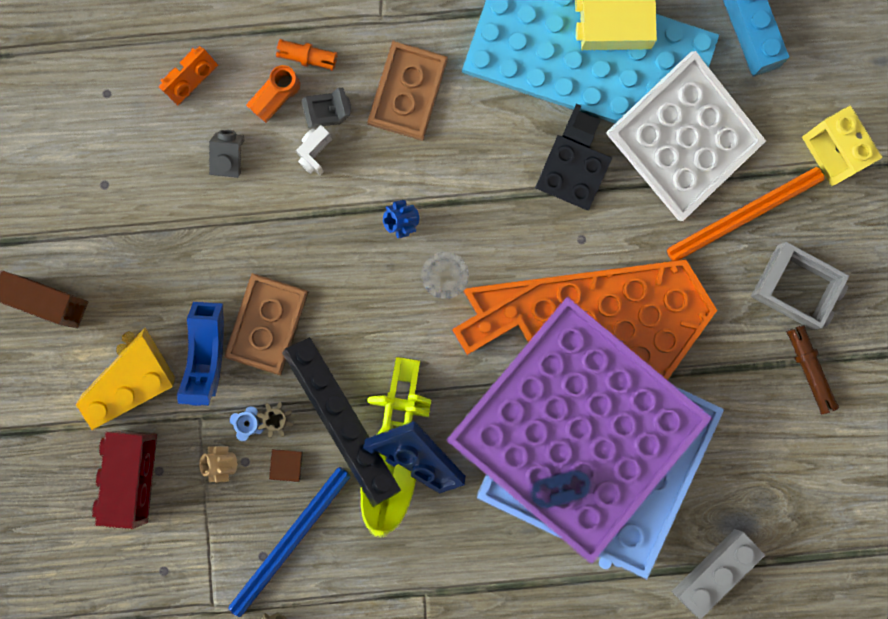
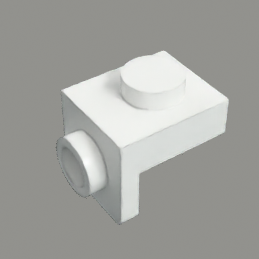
M321 125L316 130L314 128L309 130L302 138L303 144L296 150L299 157H301L298 163L310 174L313 171L318 175L324 172L321 165L314 158L332 140L330 133Z

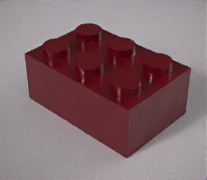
M133 431L105 432V437H102L99 445V454L103 456L102 467L98 469L96 474V486L99 487V494L92 508V516L96 518L95 526L135 529L148 523L158 434Z

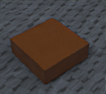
M272 449L269 479L300 482L303 451Z

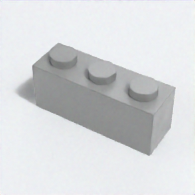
M734 529L671 592L698 619H702L765 554L744 532Z

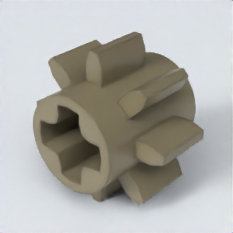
M282 402L277 404L276 409H272L271 405L266 403L267 412L265 414L257 413L256 415L259 418H263V424L258 427V430L268 429V438H272L274 431H278L284 437L285 432L283 428L285 426L293 427L294 425L287 421V416L292 414V410L283 412L281 410ZM272 412L283 416V419L279 421L281 425L279 428L275 425H268L267 421L271 419L270 414Z

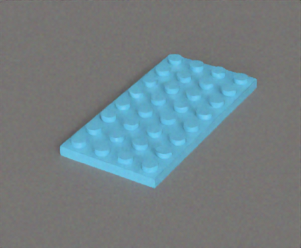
M486 0L462 68V73L573 110L577 103L582 105L581 112L616 123L690 52L696 51L709 67L719 34L656 14L657 41L652 49L581 50V41L576 40V23L581 22L580 12L575 11V0Z

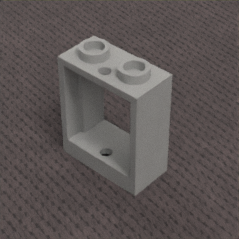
M784 242L777 245L750 297L805 325L811 330L822 329L823 326L827 327L832 321L835 314L832 309L836 301H840L848 290L846 282L849 275L790 243ZM789 260L830 282L812 317L772 296Z

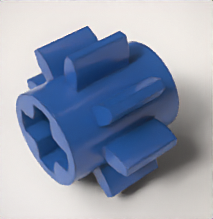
M405 200L393 202V205L386 206L387 211L383 215V224L389 233L396 232V237L402 238L409 236V233L417 231L416 226L419 224L420 217L414 205L407 206Z

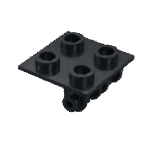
M557 135L535 188L589 211L612 157Z

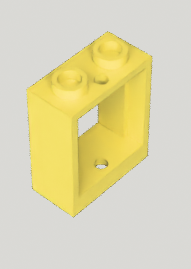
M851 105L825 119L802 136V139L831 186L836 185L882 158ZM856 133H861L862 138L858 139Z

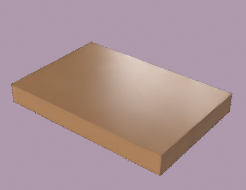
M392 40L367 124L423 141L448 57Z
M251 273L224 358L281 376L286 363L282 353L285 348L292 345L309 292Z

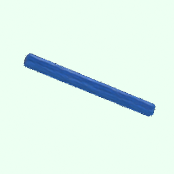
M337 468L229 605L228 609L231 613L241 617L350 479L351 475L345 469Z

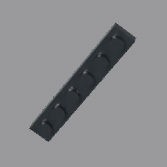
M309 337L285 348L282 353L372 507L398 494L401 489L379 452L375 450L373 453H370L363 448L365 439L369 438V435L311 338Z

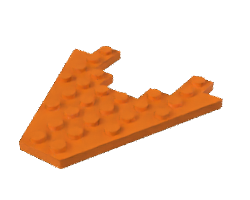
M678 260L466 288L463 292L477 315L453 328L452 331L466 355H469L517 325L527 342H529L565 298L568 297L668 380L717 312V309L687 260Z

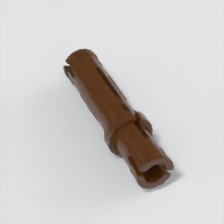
M805 325L795 327L800 339L795 329L792 328L786 331L797 355L794 357L796 363L801 364L819 407L820 414L830 413L825 401H827L830 410L835 411L839 409V405L836 403L817 358L819 352L817 349H813Z

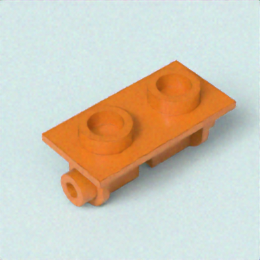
M200 46L196 49L192 48L179 62L184 67L181 71L174 67L160 80L162 83L158 87L177 106L218 66L209 53Z

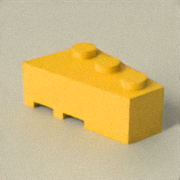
M146 328L82 393L76 403L77 408L91 430L173 387L175 376Z

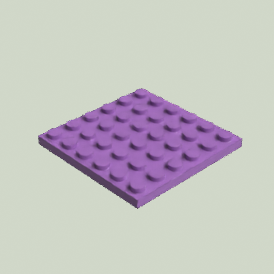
M566 297L448 437L447 441L592 564L710 422L712 417L571 299ZM569 470H579L584 472L590 479L591 488L586 497L551 508H542L535 504L531 498V487L535 481ZM572 476V482L563 485L562 488L563 490L573 489L575 493H579L580 486L584 485V481L578 480L576 476ZM543 484L540 486L541 491L536 493L537 498L542 497L547 502L550 500L549 495L559 492L558 487L548 489Z

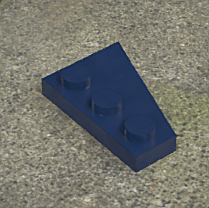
M415 421L365 439L363 446L365 450L370 453L376 450L386 456L385 462L394 467L398 464L411 471L412 478L439 494L464 486L466 476Z

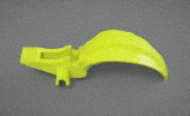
M396 357L390 392H388L387 397L386 395L368 397L367 401L371 405L385 407L383 425L377 434L412 422L413 415L429 417L431 400L415 395L420 366L419 360ZM398 381L411 383L408 400L395 398ZM393 410L406 412L404 422L392 421ZM379 453V454L381 455L382 459H383L384 462H385V461H386V456H384L383 454ZM385 462L401 489L398 494L372 507L361 488L363 520L374 536L385 537L388 533L394 531L406 515L413 497L416 479L411 477V471L399 464L394 467Z

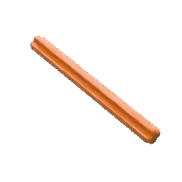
M819 167L805 172L669 247L666 250L671 261L681 260L824 181V174Z

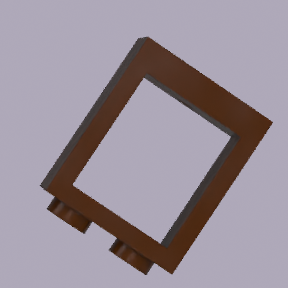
M1 270L0 303L58 325L78 329L89 301Z

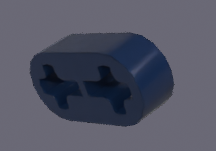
M569 470L535 481L530 490L531 498L539 507L551 508L586 497L590 491L591 482L584 472ZM572 476H576L578 480L584 481V485L580 486L579 493H575L573 489L563 490L562 486L570 484ZM543 484L548 489L558 487L559 492L550 494V500L547 502L542 497L537 498L536 493L541 491L540 486Z

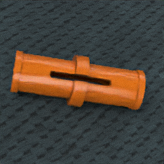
M280 39L277 49L279 51L276 52L277 58L301 62V66L305 67L314 65L332 71L335 69L337 52L314 48L310 43L302 45L285 41L284 39Z

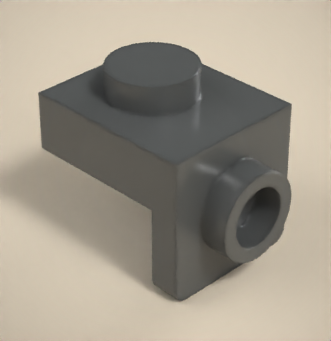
M343 87L337 88L330 94L305 96L301 100L308 128H315L320 125L322 127L338 125L350 116L351 103Z
M220 130L213 135L209 141V175L239 178L241 174V146L244 142V135L236 134L233 130Z

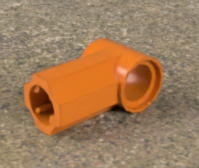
M287 65L275 67L270 73L268 81L246 106L267 123L289 97L298 93L300 89L299 78L293 69ZM286 75L292 77L290 85L284 88L279 87L280 78Z

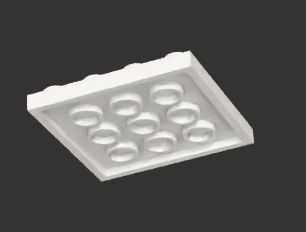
M696 51L690 52L606 132L679 221H684L766 142Z

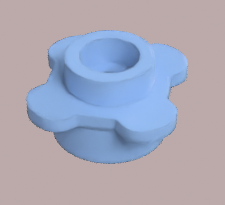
M247 407L246 411L239 414L234 413L230 417V423L234 426L237 432L236 437L240 441H246L249 436L255 433L261 434L264 429L258 430V427L263 423L256 416L258 410L255 407ZM245 421L250 422L248 427L244 425Z

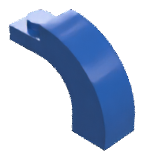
M193 302L187 316V364L177 393L178 404L209 406L211 397L216 396L221 373L224 341L223 303Z

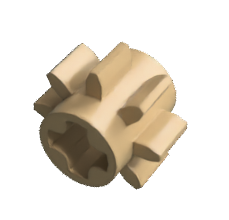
M228 446L208 447V454H203L200 458L201 474L204 477L209 476L208 482H228L229 475H233L237 470L236 455L233 452H228Z

